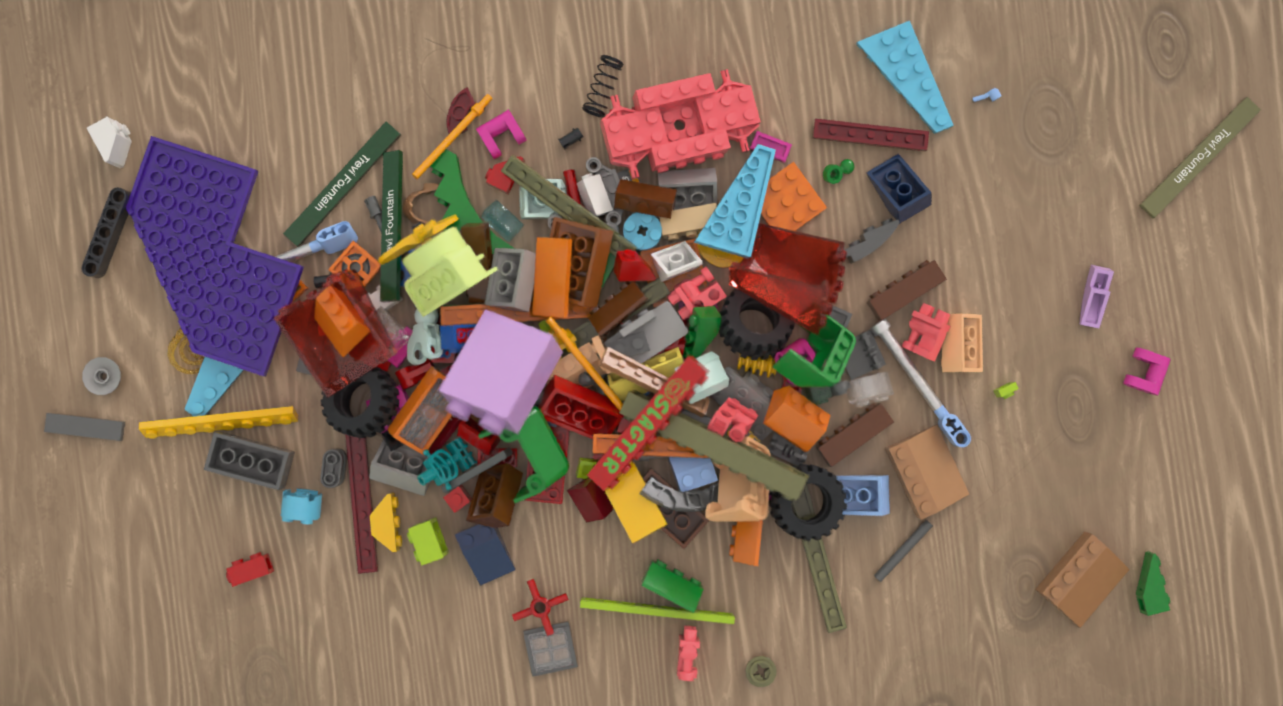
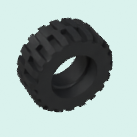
M750 283L748 287L744 284L739 289H734L730 296H727L720 311L722 318L719 334L720 337H724L723 343L726 346H730V351L734 354L738 352L741 354L740 357L745 359L748 356L751 357V360H757L758 357L764 360L768 359L769 356H775L779 350L785 347L795 327V321L793 320L795 313L793 310H790L792 308L790 301H786V296L783 293L779 294L776 288L773 286L768 288L767 284L763 283L760 286L757 283ZM746 310L760 311L770 319L773 330L764 334L752 332L743 325L739 314Z
M354 361L348 365L340 366V370H335L331 374L332 377L325 382V389H322L321 395H323V399H321V406L324 407L322 414L327 418L326 422L329 426H333V429L337 432L357 438L374 437L376 432L382 433L385 430V426H389L393 422L391 418L397 414L395 409L396 406H399V399H397L399 391L398 388L394 387L396 382L393 378H390L389 373L366 362L360 361L358 363ZM367 383L371 391L370 403L362 414L354 417L350 411L351 396L360 385Z
M812 464L791 466L810 475L806 484H813L820 488L823 495V504L816 516L808 520H802L794 515L791 500L782 496L783 493L777 490L775 492L770 491L769 495L772 497L769 500V507L772 508L770 513L776 520L775 523L786 533L804 541H810L811 539L820 540L823 535L826 537L831 535L830 530H837L840 526L837 524L839 519L843 520L845 517L842 514L843 509L847 510V503H844V499L847 496L846 492L842 491V483L837 481V477L833 473Z

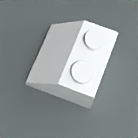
M105 117L87 127L104 161L120 169L124 167L131 145L130 131L126 125Z

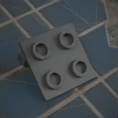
M871 330L855 336L856 344L846 365V370L851 380L886 365Z
M774 433L768 445L771 454L796 466L806 461L808 452L802 451L778 433Z

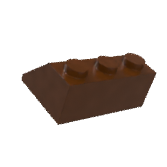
M634 281L632 283L626 282L620 287L621 292L616 296L613 293L605 300L606 304L601 308L597 306L590 312L591 316L588 319L600 336L605 337L649 301Z
M508 463L494 465L480 473L466 521L493 528L509 526L515 506L513 500L519 491L523 473Z

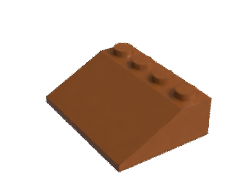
M554 217L550 238L572 239L569 302L583 307H597L614 231Z

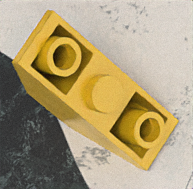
M395 493L387 494L370 515L371 535L392 552H397L402 547V536L398 533V527H400L401 522L400 517L396 513L399 502L398 497H395Z

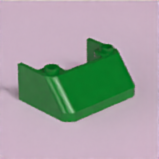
M812 303L795 320V323L809 332L808 343L812 349L817 351L812 364L790 348L772 368L798 387H833L842 377L856 344V338L852 332Z
M533 406L518 434L504 428L501 435H499L504 442L518 440L535 471L534 474L528 477L526 486L522 487L515 496L514 503L541 493L568 472L569 462L542 411L538 407ZM483 429L478 437L481 439L492 433Z

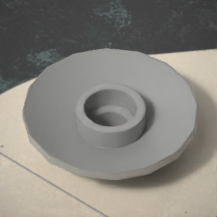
M97 357L85 365L82 372V380L84 386L91 393L107 395L119 386L121 371L113 360L107 357ZM103 373L107 374L105 380L102 378Z

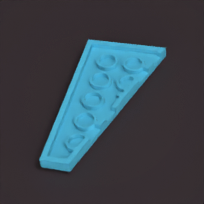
M910 21L856 43L867 54L869 60L874 62L881 70L880 72L897 92L901 93L907 100L910 107L915 109L934 134L954 126Z
M759 144L754 148L694 243L747 259L751 257L775 156V149Z
M204 357L185 410L193 417L207 415L244 370Z

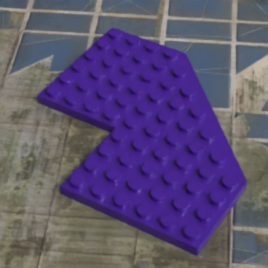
M151 136L126 205V210L131 215L134 227L139 238L144 243L149 260L156 269V275L160 284L168 295L167 299L179 319L178 323L190 343V349L193 353L266 377L304 266L234 244L259 171Z

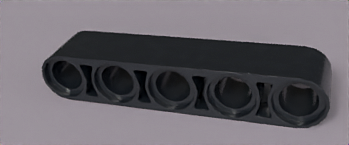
M118 187L110 191L81 269L84 275L102 278L106 274L128 217L126 205L131 192ZM123 193L124 199L120 202L119 196ZM117 211V217L113 220L112 214ZM110 229V235L106 238L105 233ZM103 247V253L99 255V249ZM96 265L97 269L95 273H92V267Z

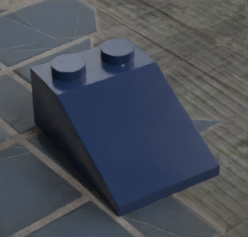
M899 154L866 172L886 208L895 220H899L900 223L931 206L932 192Z
M476 524L455 534L461 551L480 586L516 570L498 528Z

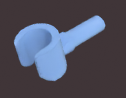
M994 88L983 95L973 97L972 100L976 102L990 97L993 102L1000 98L1001 94L998 89Z

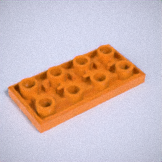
M537 237L532 315L568 318L572 239Z

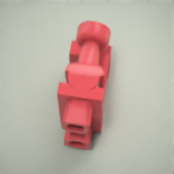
M707 266L701 269L702 274L691 280L685 279L676 284L674 290L667 296L672 305L681 300L684 302L685 306L677 310L683 320L692 315L693 307L713 306L727 297L716 280L701 291L698 288L705 280L710 282L715 279Z
M923 303L919 312L913 311V317L909 321L912 331L908 341L904 340L901 347L935 362L947 331L951 327L947 325L950 314L938 310L933 319L931 316L935 308ZM922 335L921 340H920L918 346L915 345V343L917 342L919 336Z
M728 397L726 402L714 414L707 428L723 437L729 426L732 425L729 437L735 442H740L748 434L759 415L752 408H746L741 405L737 399Z
M684 625V634L679 635L680 646L677 665V677L679 680L694 681V678H697V668L692 667L693 660L698 655L697 648H700L699 637H696V626Z

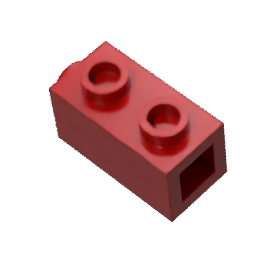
M259 552L251 555L248 561L244 562L242 558L231 562L232 566L226 568V578L234 587L274 572L269 554L262 555Z

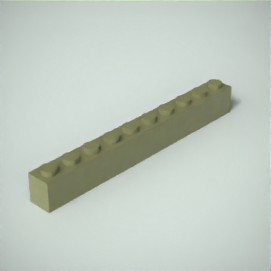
M632 390L628 392L620 413L625 415L624 418L633 422L652 398ZM681 412L676 416H671L668 420L670 424L665 430L658 431L659 436L665 439L671 438L676 441L677 445L684 448L689 447L699 456L706 455L711 458L713 463L718 465L724 464L729 467L730 471L736 474L742 473L747 476L748 480L755 483L760 482L770 491L775 492L777 490L783 493L782 496L791 501L799 499L810 476L742 442H735L726 434L722 437L720 434L709 430L707 425Z

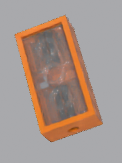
M433 366L428 370L387 428L392 437L424 455V450L429 449L452 416L446 410L449 402L439 391L447 375Z

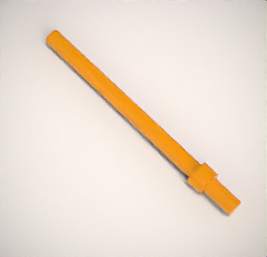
M486 94L479 103L473 105L470 113L412 173L415 179H419L462 131L484 112V108L492 100L489 94Z
M549 317L545 322L554 331V336L558 341L561 340L620 411L623 406L622 401L570 340L563 327L560 328L556 321Z

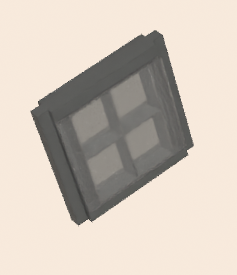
M569 621L552 624L554 634L547 636L544 626L523 631L533 677L578 667Z

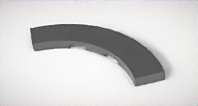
M651 477L639 494L667 509L682 512L706 510L708 503L718 501L719 481L701 491L681 492L675 491L673 488L667 487Z

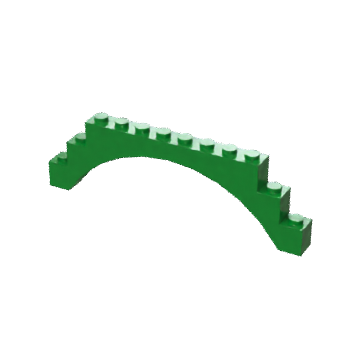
M446 149L430 166L433 169L431 173L440 178L444 176L434 196L438 198L437 202L447 207L448 204L450 205L442 220L455 214L459 218L442 231L455 227L460 232L461 227L467 223L483 222L471 205L463 185L458 156ZM490 230L493 255L495 248L516 249ZM611 253L608 255L602 289L614 269L616 257Z

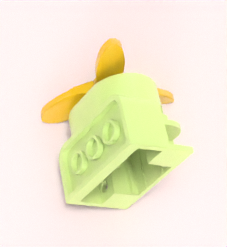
M456 214L437 223L433 219L426 225H423L422 222L415 224L411 227L414 233L401 240L378 259L380 265L388 263L422 244V246L403 259V264L411 275V278L405 282V290L422 317L498 270L497 267H494L486 272L479 261L485 257L483 253L476 257L471 247L466 244L455 227L431 238L457 221L459 218Z

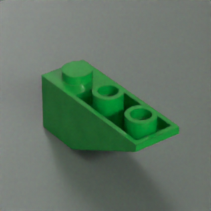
M715 306L693 307L692 315L689 318L690 325L686 334V344L683 352L685 359L688 356H693L694 358L701 356L718 334L722 316Z
M1149 551L1145 552L1136 590L1140 613L1147 616L1170 611L1169 604L1171 603L1170 597L1164 588L1166 582L1160 572V559L1155 553Z

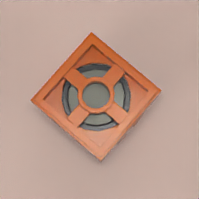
M352 241L328 270L359 295L381 270V265L368 251L355 241Z

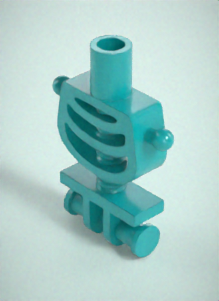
M459 437L446 445L450 454L442 449L432 454L428 450H424L423 454L428 458L423 462V465L427 470L418 475L417 479L422 486L434 480L437 486L445 484L446 490H451L452 486L449 484V481L457 477V465L464 472L477 463V460L475 461L472 451L467 452L465 448L468 445H465Z

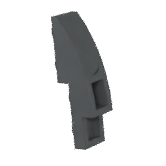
M891 218L881 222L882 226L878 228L871 226L864 229V233L860 235L862 243L857 240L850 243L847 249L843 250L840 247L831 251L832 255L827 257L830 264L847 257L850 264L869 255L893 234L900 223L899 220L892 221Z

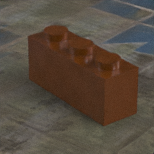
M620 179L615 192L614 208L671 219L676 203L677 190Z

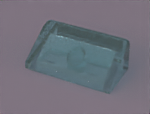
M497 200L488 206L481 216L508 242L524 227V224Z

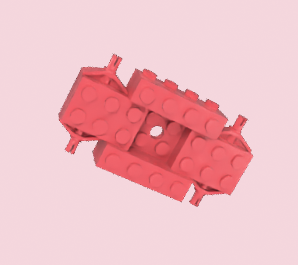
M725 69V71H720L723 83L716 91L711 73L636 90L632 98L635 110L620 106L618 95L611 96L612 111L600 122L610 164L627 167L630 169L632 179H637L640 177L637 164L647 155L652 172L658 171V173H663L675 166L676 169L684 168L687 166V163L691 162L701 164L706 162L705 159L713 158V160L721 159L731 148L729 140L739 142L742 153L750 151L747 137L759 127L761 122L751 85L730 80L728 69ZM681 121L684 124V129L677 130L674 123Z

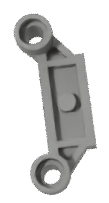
M589 158L586 162V168L592 174H600L613 209L607 214L606 222H611V218L615 217L617 218L615 224L619 226L624 210L614 208L615 192L620 181L615 169L611 170L602 165L598 158ZM595 164L597 165V168L591 169V166Z

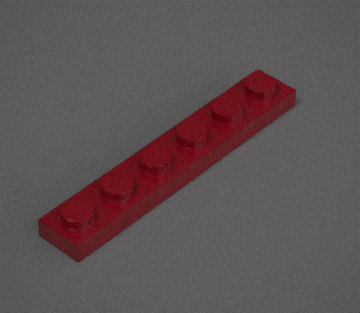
M815 118L812 139L927 151L929 131Z

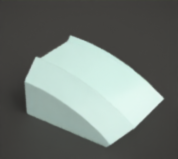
M546 179L567 194L566 186L562 179ZM519 185L521 219H548L550 214L555 212Z
M712 351L696 358L710 372L707 375L709 377L702 386L698 385L694 390L696 394L689 400L690 404L728 387L729 377H727L720 362V356Z

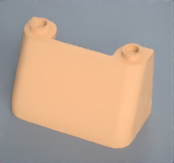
M745 436L740 441L771 456L766 446L748 436ZM712 462L714 466L720 469L718 501L708 503L705 518L713 522L760 521L766 519L768 515L769 490L764 487L765 485L748 480L747 476L742 473L736 474L730 471L729 467L724 464L718 465Z

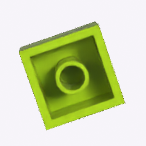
M436 517L408 528V540L410 544H414L416 550L414 551L416 561L421 563V566L444 558L449 553Z

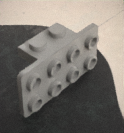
M666 301L649 312L647 309L637 314L638 319L635 321L628 320L621 325L622 329L605 341V346L608 347L607 343L645 332L650 350L629 357L642 364L688 333V329L671 303Z
M726 367L724 370L727 377H729L728 387L710 396L721 406L730 397L740 401V404L746 408L755 410L759 416L750 431L759 440H764L773 431L763 424L773 390L766 387L755 374L749 371L741 377L731 367Z

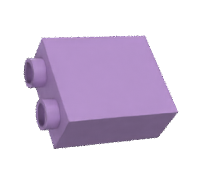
M485 309L439 389L440 393L449 402L446 410L464 421H467L470 414L482 418L479 424L496 435H501L504 428L518 434L563 353L553 335Z

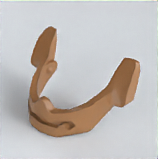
M425 183L423 190L412 192L404 200V215L412 223L422 222L423 225H426L430 222L419 219L413 214L412 200L419 194H430V191L437 190L438 183Z

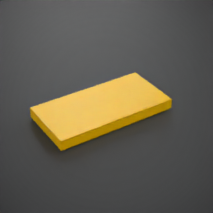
M633 461L630 464L632 468L625 475L621 474L618 478L620 482L612 490L609 488L605 492L631 542L634 544L668 524L658 505L639 494L646 483Z

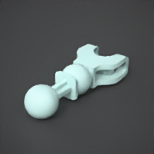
M418 309L415 310L414 317L417 324L413 325V332L407 344V359L413 365H420L427 358L436 359L442 355L441 334L439 332V325L436 324L439 318L437 309L422 317ZM432 346L435 349V353H432L431 351ZM416 350H419V359L415 357Z

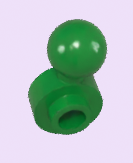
M845 159L840 163V166L834 164L827 165L823 170V179L827 183H839L843 174H850L854 171V162L850 159Z

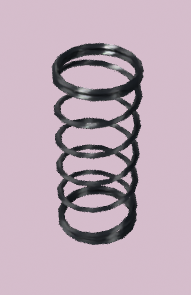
M601 55L600 60L604 63L597 65L601 73L594 75L598 83L590 85L591 89L596 93H588L587 98L591 102L584 103L582 107L583 111L601 118L605 117V113L602 110L585 104H593L608 109V107L596 103L588 96L593 94L611 99L609 96L597 92L592 87V85H602L612 90L615 89L612 86L603 84L595 77L596 75H604L618 80L617 77L608 75L599 68L600 65H605L622 70L623 62L608 55Z

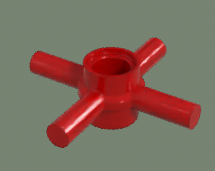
M531 579L527 581L533 597L530 607L512 614L513 620L518 621L534 615L537 618H541L547 636L552 635L554 631L548 614L551 607L568 601V596L564 593L549 600L541 597L535 580ZM537 602L545 604L546 609L544 612L540 613L536 610Z

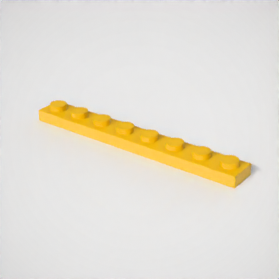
M290 406L139 422L138 429L145 438L154 439L159 436L173 437L178 434L192 435L197 432L211 433L216 430L230 431L235 428L249 429L254 426L287 425L292 422H298V414L294 407Z

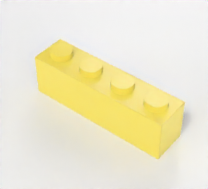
M679 347L651 357L642 364L670 378L674 374L675 368L679 367L684 362ZM615 373L607 375L610 388L621 401H625L628 392L632 390L642 394L648 392V390Z

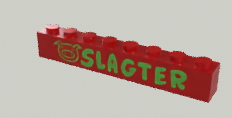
M688 356L587 476L603 491L609 488L611 490L614 489L620 482L618 478L621 474H627L632 468L630 464L633 460H639L645 453L643 449L646 445L650 446L657 439L656 434L658 431L665 430L670 424L668 420L671 416L678 415L683 409L681 406L685 400L689 401L696 394L694 391L698 385L702 386L709 377L707 375L710 371L696 358Z

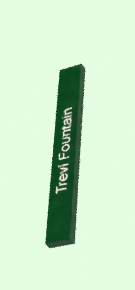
M386 121L283 234L299 247L383 156V153L394 144L401 134Z
M400 150L383 153L381 256L401 241L403 152ZM401 255L381 265L380 302L400 301Z

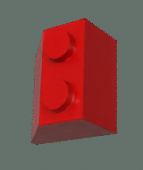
M470 416L467 421L462 420L459 423L457 436L489 456L501 441L499 435L492 433L479 439L478 435L484 428Z

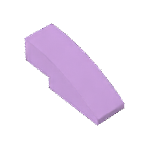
M1091 265L1082 300L1080 325L1100 328L1110 295V283L1114 274L1110 268Z

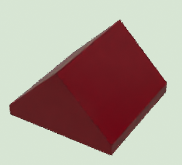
M590 478L567 490L586 523L605 519L614 510L606 492Z

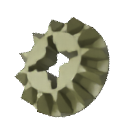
M763 655L751 659L745 669L747 679L757 687L770 685L777 673L774 662ZM757 664H759L761 668H766V670L764 671L765 678H763L760 674H755L758 671Z

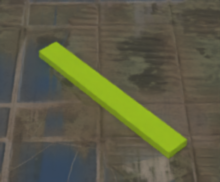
M582 597L580 601V608L734 624L735 622L733 613L698 609L693 613L679 607Z

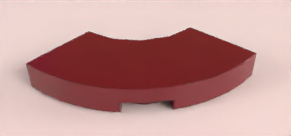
M468 87L460 91L451 102L446 118L449 134L469 114L475 104ZM466 127L462 133L468 131V128Z

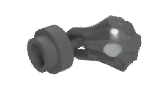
M584 372L579 375L578 379L581 386L597 384L588 373ZM603 374L601 376L603 380L605 377L607 378L608 374ZM597 385L598 393L606 395L602 391V389Z

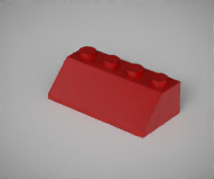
M553 375L545 387L538 407L546 421L590 439H593V434H612L623 418V414L620 413L607 396L557 375Z

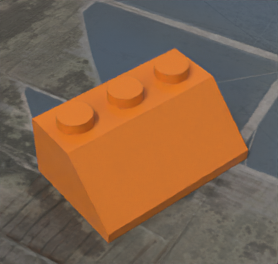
M329 285L316 298L315 320L339 354L345 357L371 329L345 293L332 285Z
M786 386L774 390L763 424L802 451L808 452L826 432L831 415L792 387Z
M763 520L736 521L735 525H732L731 537H734V543L730 544L729 556H732L734 562L758 566Z

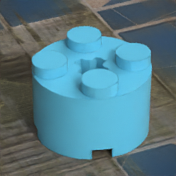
M636 212L625 221L623 234L624 238L638 247L635 251L641 252L653 249L658 245L661 239L662 228L656 216ZM640 228L643 230L647 229L645 236L642 234L638 235Z
M291 489L284 490L281 504L282 521L293 522L294 520H299L302 524H313V520H318L321 516L322 493L318 495V491L310 489H297L294 493H291Z

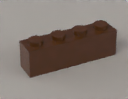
M489 223L465 224L461 227L459 233L466 244L471 247L476 257L483 253L485 257L479 261L485 271L491 270L493 255ZM490 275L466 290L469 303H485Z
M935 260L922 262L918 265L919 269L912 272L910 270L902 275L903 279L896 282L894 280L886 285L887 289L880 292L878 290L869 296L871 299L867 301V304L878 321L885 319L947 280Z
M871 403L865 408L866 412L861 415H854L849 419L850 423L845 427L843 425L837 427L834 430L835 434L831 437L825 436L818 441L819 445L816 449L830 467L894 423L881 403Z

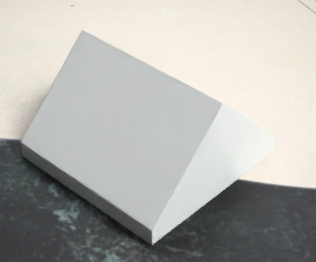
M686 241L651 254L661 282L692 271L703 264L702 260Z

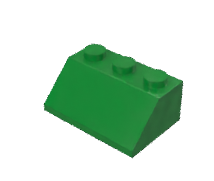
M659 559L657 561L652 560L641 580V586L694 613L704 590L703 586H701L702 582L693 577L691 579L684 577L685 573L676 568L674 570L667 568L668 564Z

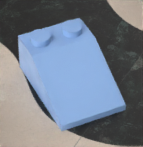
M668 457L678 490L681 492L718 481L711 458Z
M889 475L836 476L837 481H840L843 485L842 491L846 492L847 496L844 499V503H847V510L843 509V515L884 516L890 514Z

